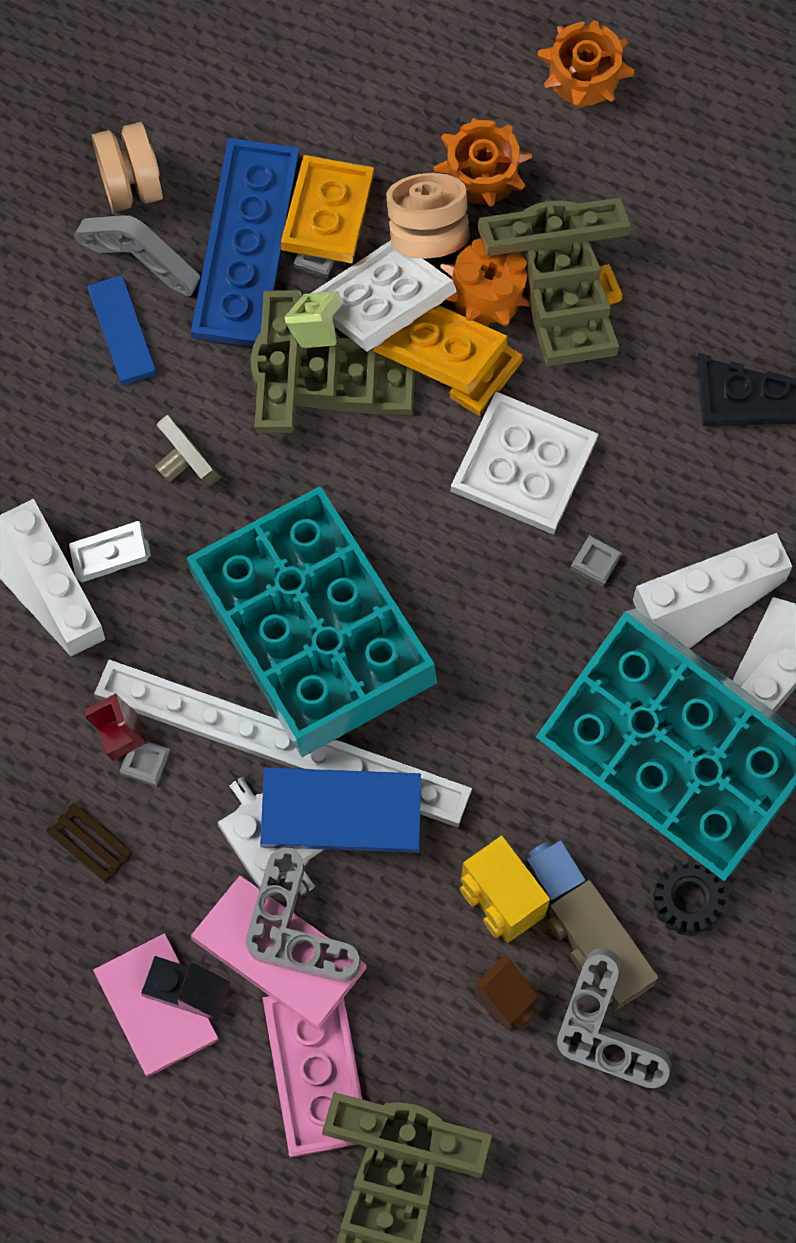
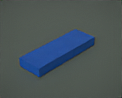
M123 276L87 286L121 386L156 375V370Z

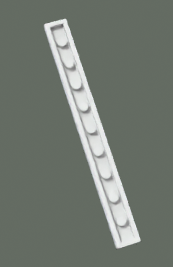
M108 660L94 693L95 698L101 701L116 693L140 715L293 769L421 773L420 814L455 827H459L471 795L472 788L338 740H333L301 758L278 719L112 660Z

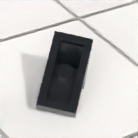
M154 956L141 994L143 997L218 1021L231 982L196 963L190 962L188 967Z

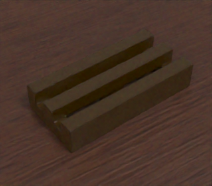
M74 802L68 807L65 815L62 814L57 819L58 822L47 830L49 836L105 884L132 856L129 849ZM77 817L119 853L120 856L117 859L112 857L71 820ZM65 827L110 867L106 871L103 870L60 833Z

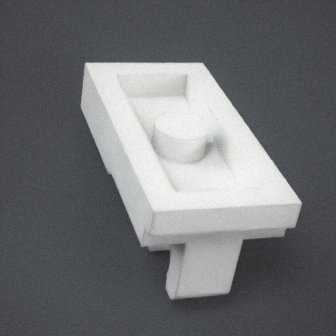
M139 521L69 544L75 577L81 583L145 562L151 556L148 541L144 538L142 525Z

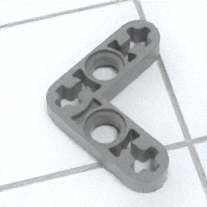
M124 215L85 218L74 233V238L79 244L97 253L131 252L169 288L185 296H191L201 281L200 275L149 227L134 217Z
M291 848L277 849L271 854L267 862L246 936V945L250 955L261 963L337 982L352 980L357 976L361 964L358 952L352 945L289 929L305 867L301 855L296 850ZM286 858H290L293 866L296 868L295 871H288L285 879L286 887H292L291 891L277 885L270 886L271 881L279 885L281 872L276 865L277 863L284 864ZM280 895L286 899L287 906L281 914L271 915L265 911L264 905L270 896ZM260 919L270 924H282L280 929L272 925L270 938L275 943V946L267 947L265 953L260 952L258 944L254 943L256 939H263L266 932L265 923L259 924ZM302 942L311 944L315 949L313 958L306 963H299L292 957L294 947ZM322 947L328 948L326 951L327 957L339 959L342 953H347L348 960L353 963L352 966H345L342 972H337L335 963L324 960V968H318L322 959Z
M602 947L594 949L588 954L582 967L558 1035V1048L565 1057L647 1088L660 1087L668 1080L671 1070V1060L668 1054L656 1046L601 1026L620 973L621 963L617 954L612 950ZM600 960L608 963L607 969L609 971L604 973L601 984L598 986L592 984L597 967L594 965H598ZM583 995H592L598 999L600 1008L594 1013L584 1012L578 1005V999ZM574 1032L582 1034L581 1040L583 1042H580L578 1047L570 1044V1037L574 1035ZM595 1038L600 1039V1041L596 1049V1054L594 1055L591 1054L590 1051ZM611 1044L618 1045L625 1051L626 1057L620 1062H611L604 1056L603 1049ZM633 1052L638 1053L634 1069H631L628 1066L631 1063ZM651 1060L658 1062L659 1070H656L654 1075L646 1072V1065H649Z

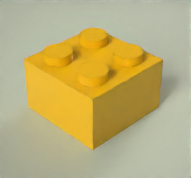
M502 835L463 862L461 874L463 886L459 889L472 907L478 904L487 917L483 919V922L496 939L502 936L508 944L546 916L550 898Z

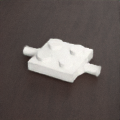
M241 777L238 779V784L234 781L230 785L241 805L235 812L220 820L218 827L260 889L267 862L271 854L280 848L260 847L263 793L255 796L245 782V779ZM291 848L301 855L304 866L312 857L324 850ZM286 858L284 864L277 863L276 865L281 872L280 879L286 878L288 871L296 870L290 858ZM304 871L303 882L299 891L301 895L306 894L307 889L311 891L315 887Z

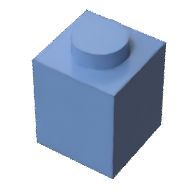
M562 841L552 846L549 842H545L529 852L531 858L527 859L526 868L550 898L549 908L551 904L585 883L584 877Z

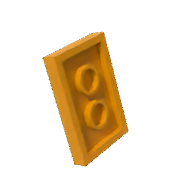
M304 155L281 239V250L353 263L374 179V167Z
M438 305L415 319L410 325L403 327L385 339L382 344L373 347V351L469 395L507 347V335L473 320L467 321L466 317Z

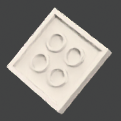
M390 240L312 293L339 291L341 306L332 316L334 326L368 352L373 347L382 344L385 339L403 327L410 325L415 319L433 307L440 305L446 298L457 291L452 279L423 258L408 257L398 253L391 246Z
M495 392L451 484L450 492L554 535L597 442L598 433Z

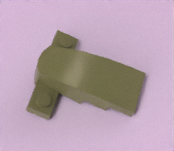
M621 197L579 204L569 201H546L535 204L523 212L479 218L478 230L487 256L521 251L527 262V294L546 367L617 356L619 344L609 319L611 307L599 280L601 268L588 241L629 235L631 225Z
M264 291L261 334H258L251 354L253 384L257 391L254 425L257 433H294L296 405L369 414L413 415L415 370L374 352L373 348L367 352L350 338H339L337 332H335L337 342L334 346L302 348L285 323L286 314L302 297L301 291Z
M333 1092L322 1135L367 1147L353 1185V1191L340 1227L337 1243H421L435 1166L481 1178L492 1135L443 1122L440 1117L430 1110L415 1104L397 1102L381 1105Z

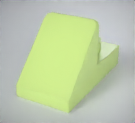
M339 291L303 294L286 314L285 323L302 348L336 345L337 340L332 316L341 306Z

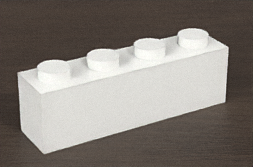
M32 499L1 514L0 580L5 583L18 600L39 620L41 625L70 656L104 641L105 637L102 626L35 500Z
M777 533L638 585L636 586L633 602L639 612L690 649L718 627L723 626L735 615L750 607L784 583L791 571L792 564Z
M775 597L772 598L733 678V682L774 712L778 710L796 689V604Z

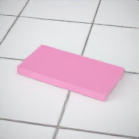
M239 876L192 933V941L316 1030H319L366 970V964L361 961L360 970L352 980L337 982L255 960L248 951L246 936L260 889L242 876ZM271 897L266 900L264 905L265 911L271 915H279L286 908ZM293 913L289 929L328 938ZM260 919L259 924L265 923L266 932L263 939H256L254 943L258 944L260 952L265 953L267 947L275 946V943L270 938L272 925L280 929L282 924H270ZM307 942L297 944L292 951L293 959L299 963L309 962L315 954L314 947ZM322 947V959L318 968H324V960L335 963L337 972H342L345 966H352L353 963L348 960L347 953H342L339 959L327 957L326 951L328 948Z
M262 997L290 1158L357 1146L354 1143L322 1135L333 1092L362 1099L344 998L320 1029L316 1030L272 997Z

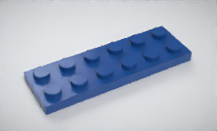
M228 138L191 328L192 339L253 347L258 334H261L264 291H275L282 254L281 239L290 209L299 160L298 147Z

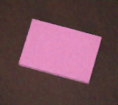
M165 933L93 969L146 1077L219 1041L208 1018L142 996L141 992L154 956L180 964Z

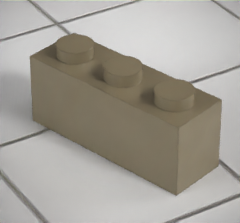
M590 880L550 905L548 914L551 918L547 920V923L559 940L566 938L574 950L570 953V956L580 971L586 957L594 949L608 948L619 957L621 963L620 973L609 1004L611 1003L616 1011L655 986L659 977ZM600 960L598 965H594L597 967L594 980L598 986L601 984L604 973L609 971L607 969L608 963Z

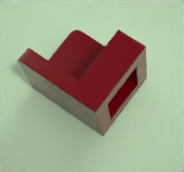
M116 693L83 711L85 718L98 729L105 753L113 761L146 744L137 713Z

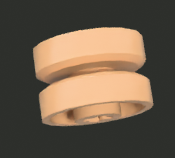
M142 122L123 127L121 135L124 150L120 151L115 134L110 130L92 134L98 166L113 213L131 208L133 203L131 184H134L137 195L144 204L163 199L156 156L152 144H149Z
M439 173L416 174L399 180L387 191L388 216L391 219L389 221L391 246L398 253L408 257L423 259L442 257L455 253L464 247L470 239L468 214L466 213L468 209L466 187L458 178Z

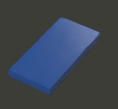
M264 767L260 847L419 853L421 773Z

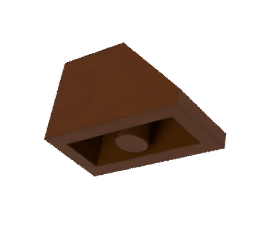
M506 955L476 984L474 999L508 1032L515 1024L520 1029L523 1028L537 1013L533 1008L538 998L537 994Z

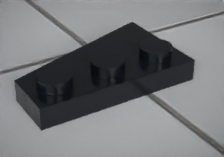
M698 353L697 367L702 426L796 423V378L770 371L766 374L744 368V365L731 361L730 364L712 360L710 355Z

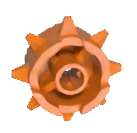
M595 20L589 26H585L586 22H578L566 28L558 26V34L553 47L538 50L537 54L538 58L550 65L549 78L544 82V87H553L554 91L563 100L576 107L591 106L606 99L613 101L615 99L614 91L617 88L619 79L633 77L634 69L622 61L623 48L627 45L628 41L626 39L619 40L618 36L606 26H602L601 29L599 21Z
M473 118L470 123L460 127V132L456 135L443 134L441 136L442 142L448 149L447 160L433 168L434 172L446 173L458 178L465 184L467 203L492 207L495 202L508 197L513 190L522 191L525 188V184L518 175V166L520 163L532 158V153L519 151L518 142L512 133L513 126L510 124L499 128L494 121Z
M482 239L474 240L472 245H467L457 256L455 265L442 263L440 266L452 277L451 279L457 291L445 300L451 301L456 307L455 313L466 317L467 321L473 320L486 327H489V324L498 322L502 326H508L511 318L517 313L519 306L530 307L529 299L523 295L528 276L526 271L527 262L524 256L517 252L487 256Z

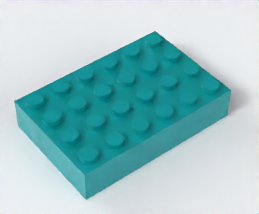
M321 486L187 557L194 581L301 758L437 683L434 662Z
M637 609L624 612L536 736L542 743L723 881L734 873L796 790V728Z

